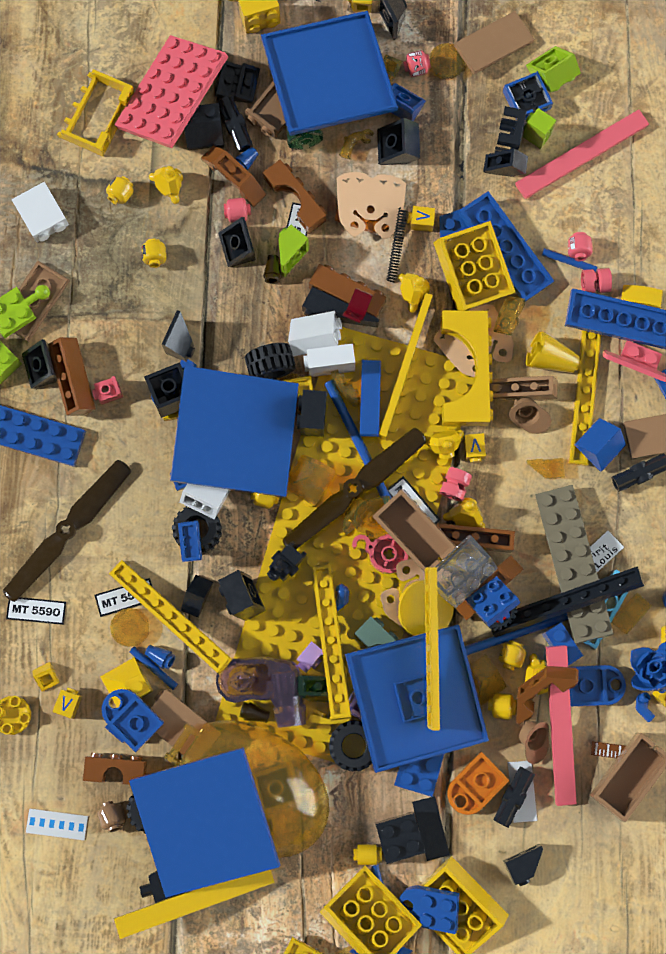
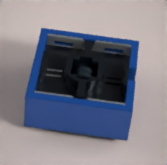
M538 71L504 85L503 94L509 106L527 110L526 118L531 112L535 113L538 108L544 112L551 110L553 102Z

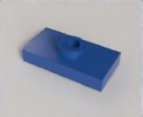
M199 522L178 523L182 562L203 560Z

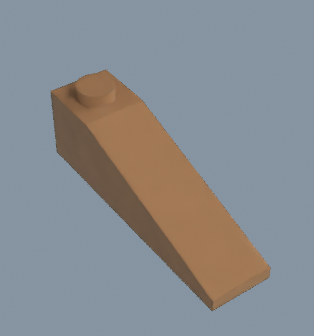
M554 376L493 379L492 383H489L490 390L493 391V399H558V381Z

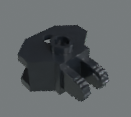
M291 541L282 552L278 550L271 558L273 562L269 566L270 570L267 573L269 579L274 581L280 578L284 582L289 576L292 577L299 570L298 566L307 553L302 552L300 554L294 548L295 542Z

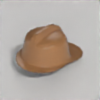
M531 398L515 399L514 405L509 412L510 420L514 424L532 434H539L548 430L551 425V417L546 410L537 405Z
M525 720L519 733V740L525 746L526 760L531 764H537L542 761L548 752L549 725L547 722L542 721L538 723Z

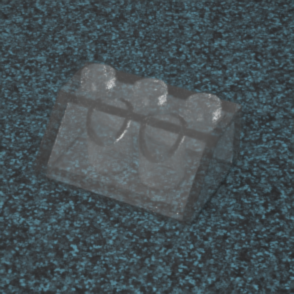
M469 535L436 566L437 591L443 599L454 608H457L498 568L489 554Z

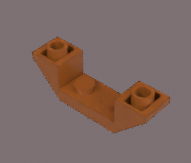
M213 145L201 157V160L213 171L217 169L239 189L240 196L253 208L266 196L265 191L253 175L226 150Z
M510 555L458 601L454 608L467 621L475 612L465 599L496 576L507 585L523 568Z
M546 666L519 686L516 722L521 724L533 716L535 702L532 699L542 689H547L551 683L562 692L575 687L578 683L579 670L572 667Z

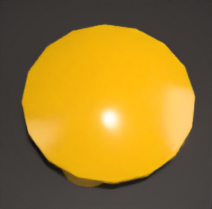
M18 696L2 698L0 700V732L5 735L21 733L27 728L31 720L29 704Z

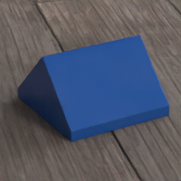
M394 83L391 86L398 111L391 113L401 119L406 118L414 121L426 100Z
M599 418L574 445L602 472L626 446L621 428Z

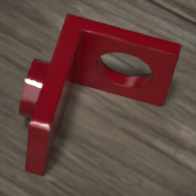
M355 288L348 308L342 316L360 323L366 315L373 295Z

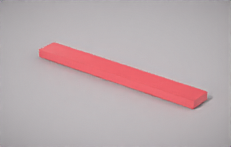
M638 109L517 181L515 186L523 198L527 199L648 127L649 123Z
M566 645L546 647L547 666L568 667ZM551 683L548 687L555 805H574L577 802L570 688L562 692Z

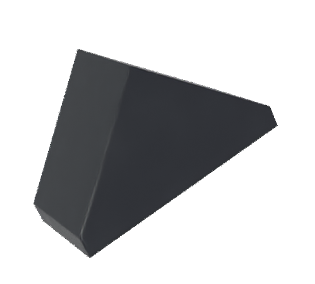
M195 575L186 590L181 611L199 618L214 582Z

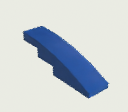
M362 360L360 436L379 437L381 361Z

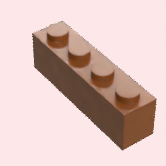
M326 264L324 266L318 265L309 282V289L312 287L317 288L347 304L350 303L355 288L372 294L373 297L366 313L378 318L386 303V296H384L383 292L377 289L371 290L367 288L368 286L361 281L355 282L351 280L349 275L345 273L339 274Z
M60 337L48 344L66 416H83L95 410L77 338Z
M437 523V526L456 545V548L511 553L514 550L515 531Z

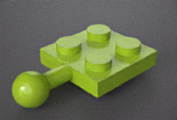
M46 285L37 286L35 293L26 299L17 287L0 297V333L4 338H7L36 319L29 305L38 299L45 300L49 297L50 289Z

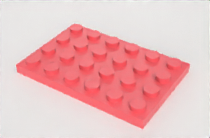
M170 35L114 125L119 130L173 148L228 59L227 54Z

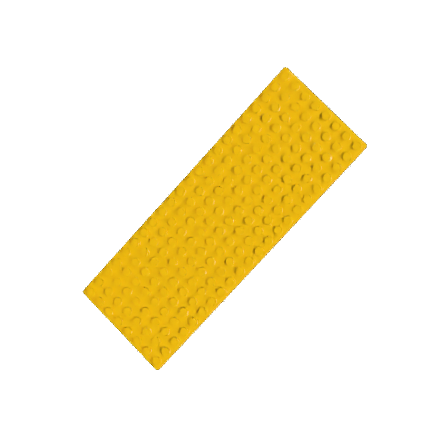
M344 327L339 329L341 340H338V345L353 344L355 371L318 376L315 390L326 391L327 393L324 437L300 436L288 477L287 495L282 497L256 583V589L266 611L244 623L214 723L217 728L334 762L329 750L330 738L334 730L342 723L319 724L308 721L309 715L314 714L315 711L325 713L326 718H330L323 656H320L322 661L315 669L311 667L307 673L297 666L300 662L296 660L311 641L322 649L312 567L331 564L336 600V587L339 584H344L349 589L348 604L337 612L349 697L354 689L345 654L368 648L354 633L370 617L373 619L377 617L384 623L383 628L388 633L392 631L399 638L398 640L402 639L404 629L385 614L381 602V593L390 588H396L399 591L400 597L408 582L419 579V575L416 574L413 578L401 581L397 577V573L389 575L377 571L371 564L369 554L365 551L366 543L364 541H359L356 549L352 548L353 539L357 535H365L371 542H374L379 537L388 534L373 518V515L384 506L376 487L366 492L363 491L362 496L358 499H353L343 514L296 549L300 554L306 552L307 555L299 564V570L292 577L289 576L284 582L280 578L273 581L269 579L267 574L270 570L269 566L273 562L271 559L278 550L282 552L285 548L283 538L331 495L343 490L344 483L349 479H355L364 466L324 384L330 380L334 381L360 434L362 360L381 361L380 432L408 345ZM416 348L386 440L373 436H361L371 458L374 459L413 428L419 429L424 436L428 437L438 432L448 430L456 432L461 430L462 426H442L443 403L456 401L467 394L473 386L475 377L460 372L447 356ZM423 445L383 482L388 489L404 476L437 515L442 494L439 492L443 482L447 480L445 477L453 457L441 459L439 454L434 453L428 445ZM351 485L350 492L353 491L354 493H356L357 486L354 487L353 485ZM392 550L384 551L383 554L386 555V559L394 558ZM404 566L402 569L403 573L409 574L410 567ZM389 595V596L387 597V602H388V603H393V602H394V600H395L394 596H393V595ZM250 701L264 710L270 711L267 723L244 721V718L239 717L243 703ZM351 714L350 721L362 722L360 719ZM350 734L343 740L342 749L348 757L357 758L365 752L366 743L362 736Z

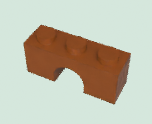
M91 753V756L85 757L83 781L106 782L108 770L116 767L123 774L122 784L130 785L129 781L131 779L146 775L147 761H143L141 756H130V759H122L123 755L111 754L110 758L103 757V753Z

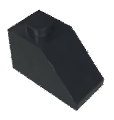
M515 148L486 154L483 172L509 177L526 174L528 156Z
M540 844L503 860L515 885L523 886L531 882L530 878L534 877L543 852Z

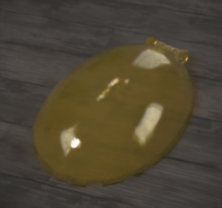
M219 720L205 723L200 731L192 725L185 723L183 726L184 731L170 752H166L164 755L166 760L175 766H179L244 747L278 858L297 855L314 845L327 825L330 811L329 796L318 769L298 747L282 736L249 722ZM190 734L194 735L196 738L182 759H178L176 756Z

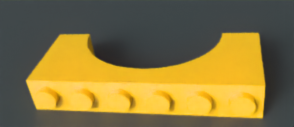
M442 310L441 334L450 335L460 340L470 351L475 363V379L468 393L456 401L443 403L442 426H488L490 421H493V409H490V402L493 401V391L490 390L489 383H492L493 380L492 372H489V365H492V354H489L492 336L488 335V328H491V317H488V311Z

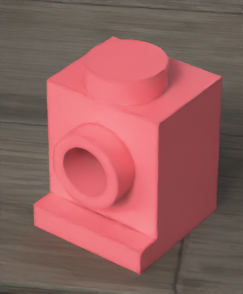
M115 376L94 384L93 396L102 405L123 398ZM104 388H109L108 392H102Z

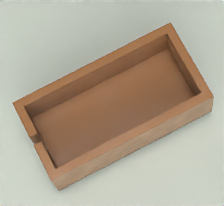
M403 489L373 515V518L424 572L425 567H436L440 563L439 557L443 560L456 548V545Z
M635 733L589 796L620 821L626 822L666 769V752L660 747L655 746V743L642 733Z

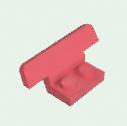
M631 341L625 342L621 355L607 350L603 351V357L610 361L666 382V374L657 370L662 354Z

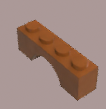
M280 159L263 172V179L275 193L286 191L294 194L299 199L301 207L297 213V220L307 233L310 234L326 222L327 212L321 204L318 205L314 201L315 197L311 191L304 189L302 180L299 177L295 178L291 167L287 163L284 164Z

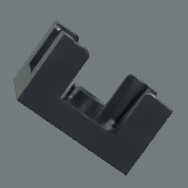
M505 106L503 115L517 118V120L501 119L499 129L510 132V134L500 132L497 140L498 145L507 146L510 149H519L527 110ZM496 146L494 153L508 149Z

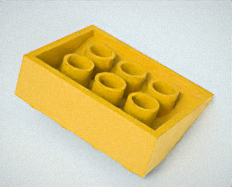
M491 221L438 238L433 242L457 311H467L515 293Z
M452 856L421 885L460 893L457 933L451 934L433 930L456 954H472L504 926L509 916ZM407 900L406 903L413 908L412 902Z
M366 865L320 911V914L358 954H396L422 926Z

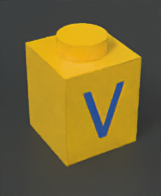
M413 206L412 212H408L407 223H411L410 230L432 232L435 208Z
M484 433L464 435L465 461L470 460V463L482 462L481 460L486 457Z
M67 687V690L61 689L52 712L74 719L83 696L78 695V690Z

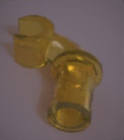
M365 129L364 131L354 132L345 136L339 156L350 159L354 146L357 145L358 141L361 140L363 143L369 144L371 139H367L365 135L373 137L374 132L371 129Z

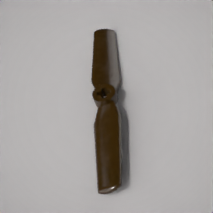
M413 428L364 465L355 479H349L344 483L343 490L331 495L283 538L284 546L286 547L293 541L295 542L294 548H299L343 514L353 499H358L362 496L363 491L366 492L379 486L427 442L424 434L419 429ZM351 485H353L354 487L357 486L356 493H354L353 491L350 492Z
M116 460L71 507L66 520L60 521L57 524L56 532L43 540L3 589L7 599L12 602L17 601L61 555L67 541L75 536L76 530L92 522L130 475L131 469L126 463ZM63 526H65V527L70 526V528H69L70 533H69V534H67V533L62 534V533H63V529H62Z

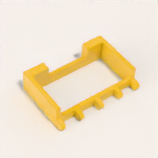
M93 69L87 75L92 79L88 88L84 86L80 88L85 93L80 104L77 102L72 104L77 109L72 119L66 117L64 120L65 123L69 124L66 131L62 129L61 132L57 133V136L104 157L117 131V127L114 124L134 94V88L132 85ZM97 82L121 91V94L118 98L119 105L105 132L102 131L96 143L72 134V131Z

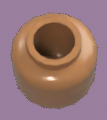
M113 801L102 804V808L97 813L101 828L108 830V833L122 829L123 824L126 822L122 805Z

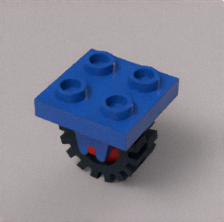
M497 576L465 599L480 619L494 631L497 629L502 630V626L506 628L508 622L512 623L511 619H515L516 615L514 613H517L516 608L520 604L518 597Z

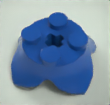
M666 642L659 645L658 650H652L648 647L631 650L630 662L636 672V675L631 679L632 687L642 691L665 693Z

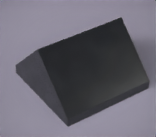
M245 217L239 218L218 233L228 267L256 260Z
M45 339L40 340L22 353L31 389L58 382L48 343Z

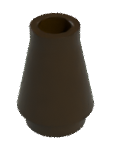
M277 255L267 256V263L263 274L266 283L277 284L282 278L278 261L279 257Z
M249 701L248 703H243L239 717L244 718V721L267 723L270 711H266Z

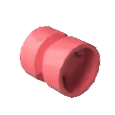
M601 268L597 272L593 269L582 270V291L591 293L596 291L599 293L611 292L612 275L610 268Z
M449 467L445 477L447 482H443L439 493L449 499L461 502L466 494L465 487L469 486L472 475L461 469Z

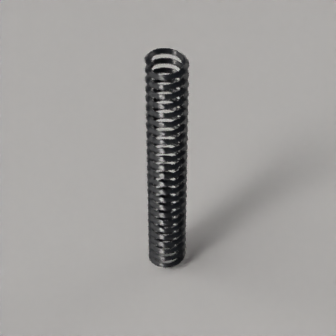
M401 207L398 208V217H396L394 243H392L393 249H391L387 273L388 278H386L387 281L393 283L395 281L389 279L397 280L394 277H398L393 275L398 274V272L393 271L399 270L393 268H399V266L393 265H400V251H402L400 249L402 246L400 245H403L400 242H404L401 240L404 237L400 236H405L400 234L405 233L400 230H406V216H408L406 214L408 211L401 210Z

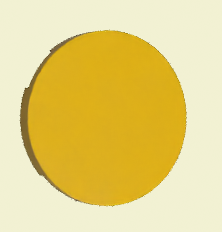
M418 580L411 583L402 592L398 607V619L401 626L413 636L426 633L425 580ZM437 582L438 629H442L449 625L453 616L454 605L448 589Z

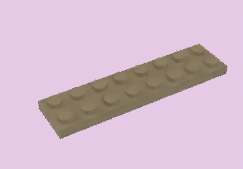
M573 485L535 494L561 593L599 580ZM605 600L567 613L576 644L614 635Z

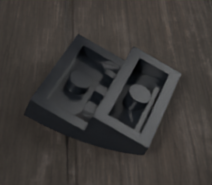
M226 61L220 71L215 96L219 98L232 96L234 101L253 103L260 68L246 63L238 65Z

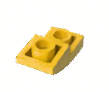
M623 285L621 300L661 309L663 290L646 286Z
M315 711L314 714L309 715L308 721L319 724H338L350 721V718L331 721V715L328 719L325 713Z

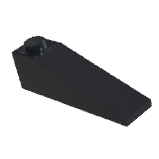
M314 287L311 288L302 305V311L306 316L335 311L341 323L378 328L380 319L366 313L360 323L342 316L349 304Z

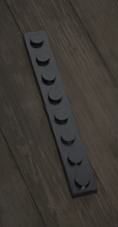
M637 566L517 608V613H514L516 615L515 619H511L512 623L508 622L506 628L502 626V630L497 629L494 631L492 629V634L496 638L643 587L644 583L640 570Z

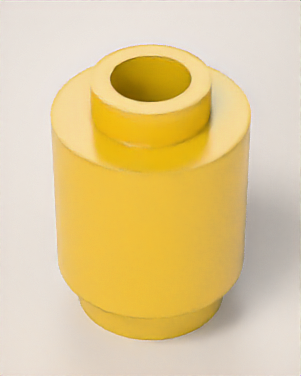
M357 844V848H353V861H357L358 865H377V863H382V847L376 844Z

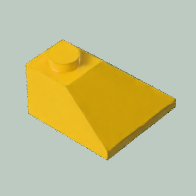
M135 657L100 676L109 693L119 689H128L136 693L140 698H143L153 692ZM116 696L112 697L116 707H119L120 699Z

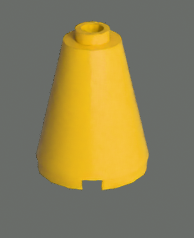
M539 331L534 336L530 344L532 347L531 353L527 352L526 366L530 368L573 373L581 365L579 355L542 331Z

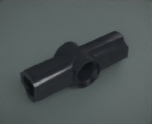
M232 96L222 98L218 103L225 119L229 135H232L238 152H245L250 147H253V144L247 132L243 115L239 113Z
M660 454L646 462L645 460L629 467L628 470L612 476L611 479L615 489L618 492L623 491L635 484H642L652 479L653 476L666 471V455Z
M521 766L519 767L511 785H508L501 799L502 803L493 819L494 821L509 828L517 810H520L527 796L526 792L535 776L534 773Z

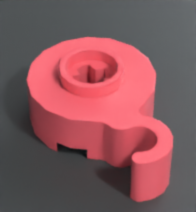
M389 534L379 537L374 542H371L365 535H357L353 539V549H356L359 541L366 543L365 551L369 554L371 564L382 574L390 575L397 573L396 565L401 561L408 560V554ZM392 550L394 558L386 559V555L383 554L384 551Z

